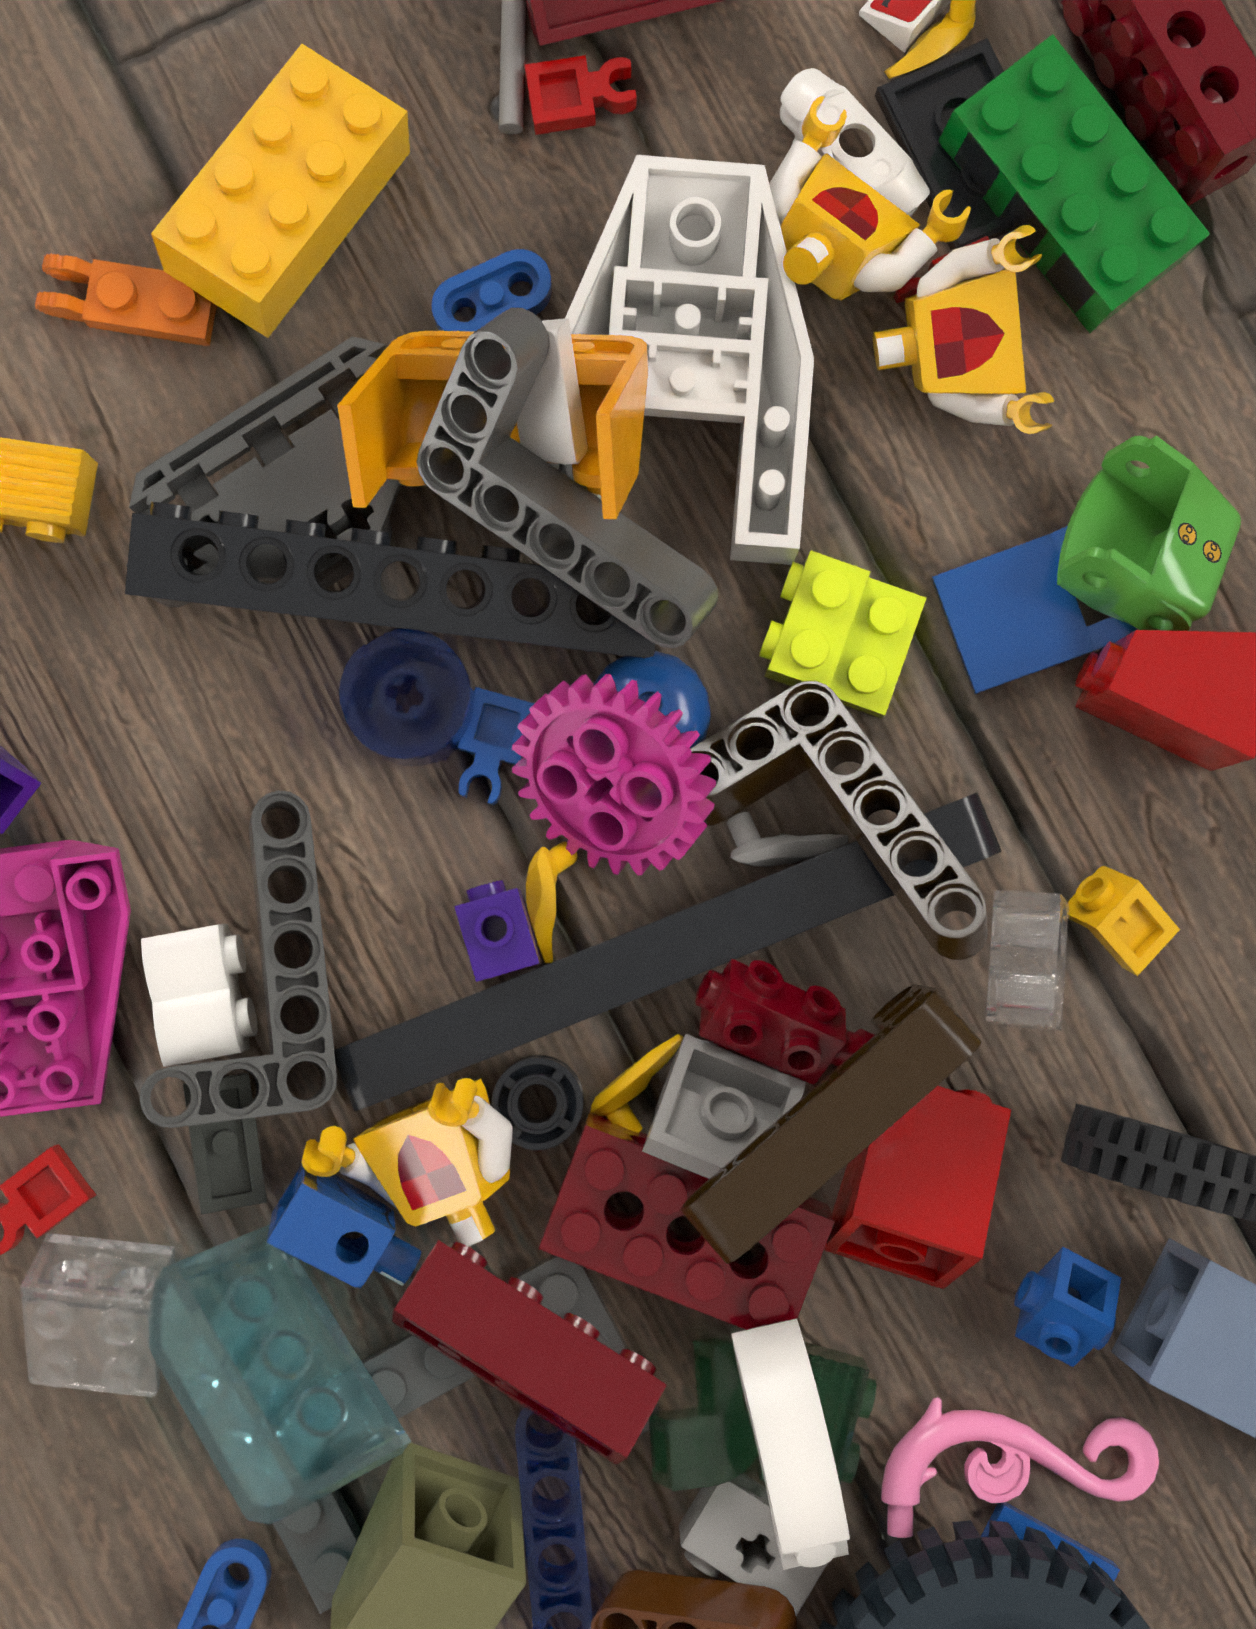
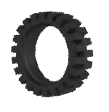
M1076 1103L1066 1134L1061 1162L1082 1171L1096 1174L1099 1177L1145 1190L1161 1197L1171 1198L1181 1203L1195 1207L1198 1206L1216 1213L1256 1221L1255 1155Z

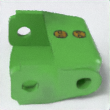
M1134 436L1105 454L1101 465L1102 469L1094 476L1080 497L1063 540L1058 564L1057 585L1092 609L1132 625L1139 630L1190 631L1192 622L1205 617L1212 608L1241 526V517L1233 505L1191 460L1158 436L1151 439L1144 436ZM1130 461H1141L1150 468L1136 467Z

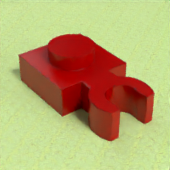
M586 55L524 65L535 135L596 126L594 108L604 107L614 114H626L636 109V90L618 92L611 87V84L617 80L631 78V60L628 58L617 57L610 59L601 66L599 71L588 72Z
M59 1144L51 1146L0 1185V1190L9 1200L7 1204L0 1203V1223L4 1229V1236L0 1241V1255L14 1249L21 1242L26 1225L37 1239L48 1233L96 1196L95 1192Z

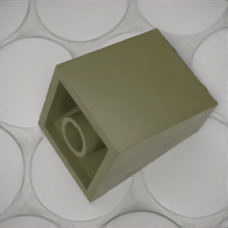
M403 1440L395 1453L332 1597L330 1629H495L526 1585L520 1479Z

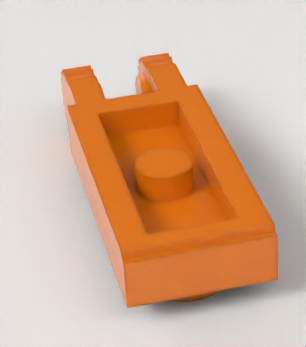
M52 253L44 255L43 272L58 280L88 284L85 301L68 294L39 292L35 302V307L39 312L51 315L52 317L85 322L90 328L210 346L217 305L170 276L164 270L93 259V262L90 263L78 257L68 255L62 256Z

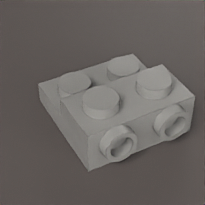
M685 1034L669 1069L642 1152L710 1179L802 1099L806 1082L781 1073L771 1066L761 1065L729 1052L712 1041H702Z

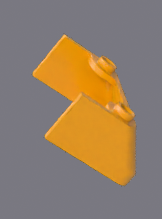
M418 331L397 337L338 403L337 407L353 507L366 508L387 479L398 480L400 484L411 487L426 485L418 471V452L461 348L467 338L474 332ZM571 334L588 452L580 463L572 464V477L578 484L586 486L587 490L591 493L601 495L603 519H617L639 474L648 379L647 344L640 338L626 335ZM516 422L510 437L520 443Z

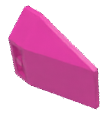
M76 840L0 848V1117L101 1104L104 1099L131 914L119 848Z

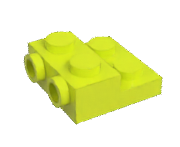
M810 550L804 565L792 562L780 598L789 600L791 603L783 624L772 620L765 636L759 656L770 661L764 677L789 686L803 681H817L826 684L835 692L843 705L883 718L891 701L926 597L869 577L871 571Z

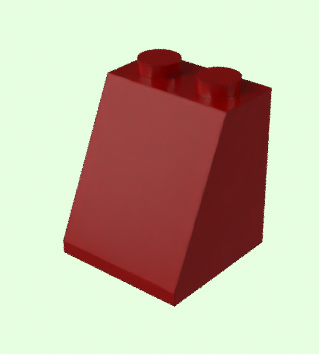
M1135 630L1115 643L1109 641L1099 654L1092 652L1085 660L1075 682V686L1082 689L1075 705L1076 708L1209 771L1255 759L1256 632Z
M941 1086L935 1087L847 1164L832 1212L835 1222L824 1250L945 1289L983 1258L1011 1109L993 1104L989 1096L975 1090L961 1089L953 1091Z

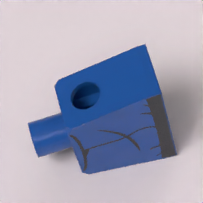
M302 1164L272 1211L267 1237L268 1244L356 1288H361L365 1284L373 1270L403 1286L414 1271L422 1252L420 1249L394 1235L396 1230L394 1211L337 1175L330 1177L314 1176L308 1173ZM348 1232L363 1234L356 1239H349L343 1236Z

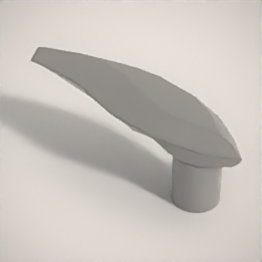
M749 812L736 814L727 821L728 828L737 845V848L731 852V859L751 866L769 867L799 862L822 855L848 843L847 835L834 834L794 836L783 833L773 837L761 838Z

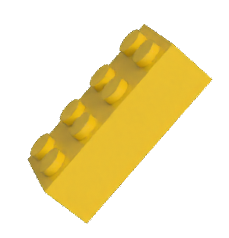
M301 44L152 231L151 235L164 272L184 283L266 338H269L409 155L407 110L304 44Z

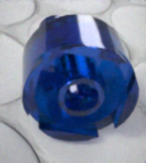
M396 629L384 633V635L374 639L367 645L364 644L353 653L341 677L339 701L349 728L368 749L379 757L398 765L423 766L447 759L458 748L459 742L466 733L472 719L475 688L464 664L446 642L424 631ZM412 685H415L416 690L423 697V702L420 706L412 705L408 713H404V709L395 699L398 693L409 694Z

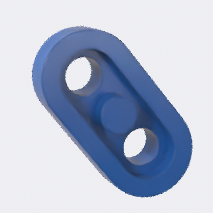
M515 249L445 280L436 289L432 298V313L438 330L475 332L510 308H524L535 315L539 314L547 306L551 298L552 283L550 270L546 262L538 254L529 250ZM519 281L528 282L532 286L530 293L525 296H516L511 293L510 289L513 284ZM461 307H471L476 311L474 318L468 322H460L454 318V315Z
M232 1539L218 1546L200 1574L177 1629H202L206 1625H214L219 1629H250L271 1580V1563L263 1548L247 1539ZM233 1563L243 1564L249 1571V1579L240 1581L233 1578L229 1572V1565Z

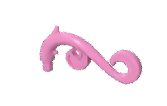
M938 1397L933 1398L922 1418L893 1448L886 1463L881 1501L888 1504L887 1534L897 1538L913 1536V1505L920 1503V1487L923 1483L936 1476L937 1473L936 1468H928V1465L945 1449L963 1442H991L1002 1449V1458L997 1464H990L986 1451L980 1447L974 1449L964 1463L965 1481L978 1498L990 1503L1007 1502L1021 1495L1029 1481L1030 1459L1048 1468L1078 1489L1093 1496L1117 1502L1134 1500L1144 1494L1156 1478L1159 1467L1158 1448L1151 1434L1137 1422L1123 1417L1106 1419L1097 1425L1087 1436L1083 1446L1084 1455L1090 1462H1096L1103 1450L1109 1446H1120L1127 1452L1129 1464L1127 1472L1121 1477L1112 1480L1100 1479L1084 1469L1028 1425L1005 1415L981 1410H953L942 1414V1400Z

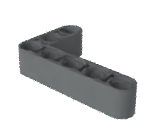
M510 308L502 312L471 334L464 342L418 452L417 466L424 483L439 496L651 642L666 648H676L684 645L716 607L718 590L712 577L702 568L622 513H619L617 519H603L602 500L510 437L546 359L549 349V338L544 324L533 312L524 308Z
M278 790L267 793L258 800L249 822V840L270 1055L171 1066L155 1071L146 1079L141 1088L140 1104L143 1113L150 1122L160 1127L176 1128L310 1111L323 1106L330 1100L336 1089L337 1074L311 816L305 802L291 792ZM275 808L290 812L297 824L296 833L286 839H275L269 836L262 827L261 818L263 814ZM280 871H289L295 874L301 880L303 886L302 897L297 902L290 904L274 900L267 887L268 878ZM296 934L307 943L309 958L303 967L296 969L286 968L277 961L274 954V944L280 936ZM290 998H303L314 1007L316 1014L315 1022L312 1028L304 1034H294L282 1025L280 1019L281 1008L284 1002ZM302 1061L314 1064L319 1069L322 1077L319 1091L313 1097L305 1100L294 1097L288 1090L286 1083L290 1069ZM235 1069L249 1072L254 1077L257 1085L254 1099L247 1106L241 1108H232L226 1105L219 1093V1085L223 1076ZM167 1077H176L183 1080L191 1093L190 1103L181 1114L175 1116H164L158 1113L151 1103L153 1087L161 1079Z

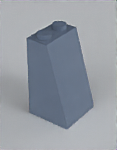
M1169 1238L1111 1352L1149 1384L1256 1438V1284Z

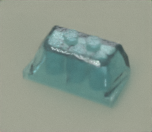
M270 1225L163 1267L155 1281L148 1314L149 1348L153 1358L243 1515L249 1521L272 1524L392 1460L401 1455L411 1443L407 1433L299 1260L267 1243Z

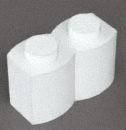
M218 924L142 938L143 966L152 1000L154 1029L163 1067L241 1053L250 1049L249 1037L257 1035V1017L251 998L242 999L239 988L238 973L246 971V955L240 935H231L228 924Z

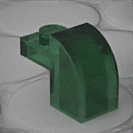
M719 1338L693 1340L698 1407L652 1412L649 1417L653 1481L672 1491L711 1487L729 1482L742 1474L758 1456L747 1404L743 1402L744 1393L732 1341Z

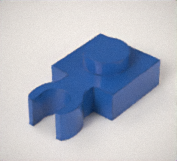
M475 687L458 745L460 751L475 754L473 764L464 771L459 781V793L462 797L467 798L469 785L475 778L486 777L492 783V791L487 803L494 806L499 801L503 788L499 774L502 762L515 766L523 758L512 750V745L523 735L517 727L531 713L529 709L535 703Z

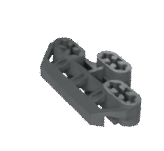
M352 336L137 472L129 508L135 513L150 515L151 502L169 503L179 494L186 506L192 507L191 520L218 523L219 510L258 515V529L285 532L286 519L326 524L325 531L331 528L337 539L351 541L352 528L354 527L350 520L354 516L361 514L367 520L370 526L369 530L392 533V524L389 517L402 484L398 480L387 479L366 508L353 507L340 420L332 409L288 436L295 446L294 448L290 446L280 430L281 428H287L326 403V400L329 401L339 417L338 403L355 385L354 382L359 380L383 353L387 345ZM251 447L255 448L266 465L262 467L255 457L212 485L206 477H210L251 451ZM202 535L191 538L184 548L192 547L195 550L193 554L204 565L197 569L191 563L193 560L183 551V558L187 567L197 574L205 575L212 572L219 562V551L215 548L216 544L208 537ZM260 545L250 556V569L259 580L279 581L287 570V560L284 553L274 545ZM327 553L323 555L315 567L316 579L325 589L354 571L350 560L340 553ZM152 598L157 603L166 607L179 608L191 603Z

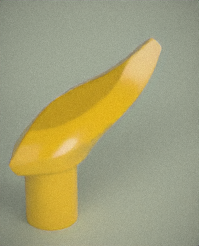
M951 0L949 12L943 19L919 36L907 54L884 71L888 79L910 73L933 63L957 47L974 26L976 0Z
M566 841L557 844L550 850L546 847H541L531 859L526 876L528 916L536 943L545 963L553 962L552 942L556 917L557 875L576 863L578 859L577 852L571 856L570 852L566 849Z
M677 1034L658 1045L620 1074L595 1097L590 1112L598 1116L605 1115L610 1122L639 1133L643 1127L628 1105V1102L646 1089L652 1076L678 1050L683 1036Z

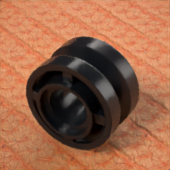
M531 1055L516 1061L501 1075L493 1091L491 1106L512 1124V1143L525 1149L544 1150L561 1144L574 1132L582 1115L584 1093L577 1074L565 1062L548 1055ZM541 1084L550 1088L557 1100L556 1110L546 1118L538 1119L529 1116L523 1110L520 1100L521 1093L526 1087Z

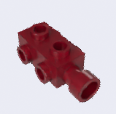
M731 959L722 973L712 969L709 970L704 976L696 994L695 1004L701 1007L699 1036L713 1041L724 1049L734 1050L771 1066L781 1073L789 1074L812 1085H815L830 1064L839 1067L875 1036V1034L864 1029H858L856 1032L846 1029V1009L841 1007L838 998L831 991L816 985L810 986L805 991L784 982L781 973L773 965L762 960H754L749 965Z

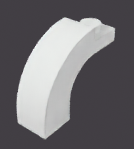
M797 1318L731 1333L739 1377L760 1458L783 1570L799 1566L819 1567L830 1562L833 1558L849 1555L847 1540L850 1539L840 1483L822 1406Z

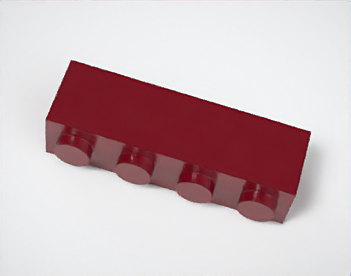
M438 1240L396 1305L391 1322L613 1464L617 1465L627 1459L667 1384L654 1377L657 1370L656 1367L634 1351L623 1348L620 1354L597 1341L600 1332L581 1317L572 1313H566L561 1318L540 1305L544 1299L543 1296L524 1281L510 1277L506 1283L485 1270L488 1264L486 1259L467 1245L454 1242L450 1248Z

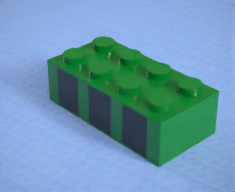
M1053 34L958 106L951 114L938 140L961 170L963 166L971 180L985 193L983 199L998 218L1003 216L1008 221L1010 226L1009 232L1022 225H1030L1036 230L1029 236L1017 238L1016 241L1029 258L1042 254L1041 259L1035 265L1089 334L1185 260L1210 235L1205 226Z

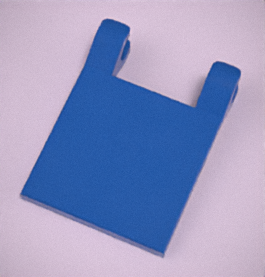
M1068 526L931 578L974 695L1101 650L1109 641L1115 643L1137 630L1136 627L1113 617L1086 626L1076 597L1057 585L1060 552Z

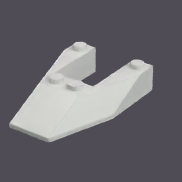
M636 155L565 319L569 318L571 334L626 335L640 338L646 342L648 379L644 416L741 423L730 560L791 565L800 549L814 356L795 282L786 275L783 268V259L787 251L765 165ZM549 463L574 481L572 477V464ZM594 494L595 496L601 499V495Z

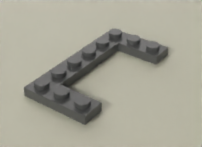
M551 1255L513 1276L535 1288L544 1298L540 1305L559 1317L563 1318L566 1313H572L593 1325L600 1332L597 1341L618 1354H620L623 1348L629 1349L585 1267ZM408 1334L238 1428L229 1437L320 1614L332 1607V1597L360 1536V1531L323 1461L476 1376L412 1334ZM658 1403L640 1435L665 1422L664 1413Z

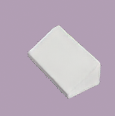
M569 318L544 320L542 323L548 332L549 349L517 420L520 444L546 462L565 465L579 464L588 452Z

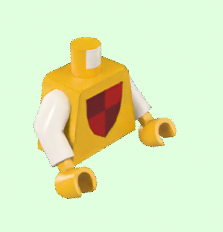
M820 96L813 101L801 126L804 136L801 142L794 141L769 184L787 251L783 259L784 271L793 282L802 285L812 282L831 298L843 300L860 290L862 292H894L902 288L937 252L935 244L938 241L951 242L960 237L964 231L971 207L968 206L958 217H946L942 213L949 205L953 191L944 190L933 201L927 226L922 231L918 229L921 224L827 153L822 157L819 155V148L828 147L837 139L847 118V112L844 109L836 124H823L816 115L825 98Z
M1022 225L1005 235L1001 241L995 238L954 249L920 278L917 294L905 298L907 327L873 333V349L878 371L911 365L915 388L921 392L928 393V398L933 406L969 422L1003 426L1015 424L1016 428L1027 434L1039 433L1051 428L1052 424L1036 423L1030 416V408L1033 402L1040 404L1054 402L1051 394L1039 392L1026 395L1021 399H1018L1015 395L1026 392L1016 272L1028 269L1042 257V254L1035 255L1032 258L1021 257L1015 249V242L1017 238L1029 236L1036 230L1030 225Z
M462 1078L456 1082L453 1090H449L444 1083H437L430 1099L385 1116L353 1138L355 1143L345 1146L347 1136L342 1128L337 1126L327 1127L322 1130L319 1142L315 1139L306 1141L302 1165L308 1173L314 1176L330 1177L339 1171L341 1174L369 1186L397 1208L406 1223L414 1227L446 1216L457 1241L471 1246L495 1232V1227L483 1201L489 1198L510 1178L509 1168L513 1127L508 1119L490 1105L486 1088L481 1078L475 1081L470 1078Z

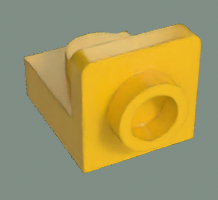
M1101 866L1093 875L1083 880L1078 886L1076 893L1062 908V911L1070 920L1088 928L1123 969L1136 976L1146 968L1180 930L1140 881L1107 866Z

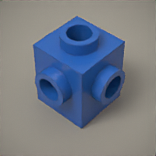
M1062 1247L1038 1273L1034 1271L1028 1272L1020 1283L1014 1300V1305L1020 1308L1015 1337L1040 1349L1047 1356L1074 1367L1093 1348L1100 1350L1109 1341L1116 1323L1115 1315L1121 1277Z

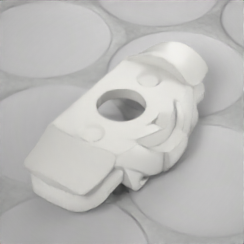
M814 68L806 69L796 74L782 92L780 100L782 105L779 112L782 123L795 135L792 144L795 140L800 142L803 140L804 136L801 126L813 101L820 96H824L825 98L816 114L818 119L826 125L836 124L845 109L847 118L839 135L847 129H860L871 138L873 151L865 157L850 156L841 148L838 135L832 145L819 148V155L821 157L826 153L911 217L919 205L928 197L930 190L909 155L844 86L839 85Z

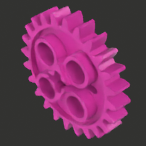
M584 674L571 686L562 681L549 694L545 693L529 709L531 713L517 727L523 735L512 745V750L523 758L512 767V773L529 779L518 791V795L527 799H536L538 806L529 816L532 820L547 818L552 825L546 834L549 840L560 835L568 839L566 849L570 852L571 856L579 848L586 850L588 864L591 868H594L604 857L608 858L613 874L618 875L629 862L633 871L639 876L647 870L651 863L659 871L664 870L673 857L680 860L692 844L695 843L707 827L704 820L714 809L715 804L706 797L716 786V780L700 774L711 761L710 755L692 753L690 749L691 745L700 736L698 731L680 733L676 728L683 712L678 709L665 716L658 711L661 703V694L659 692L650 696L646 702L639 699L638 685L635 680H631L620 692H617L611 674H606L595 685Z

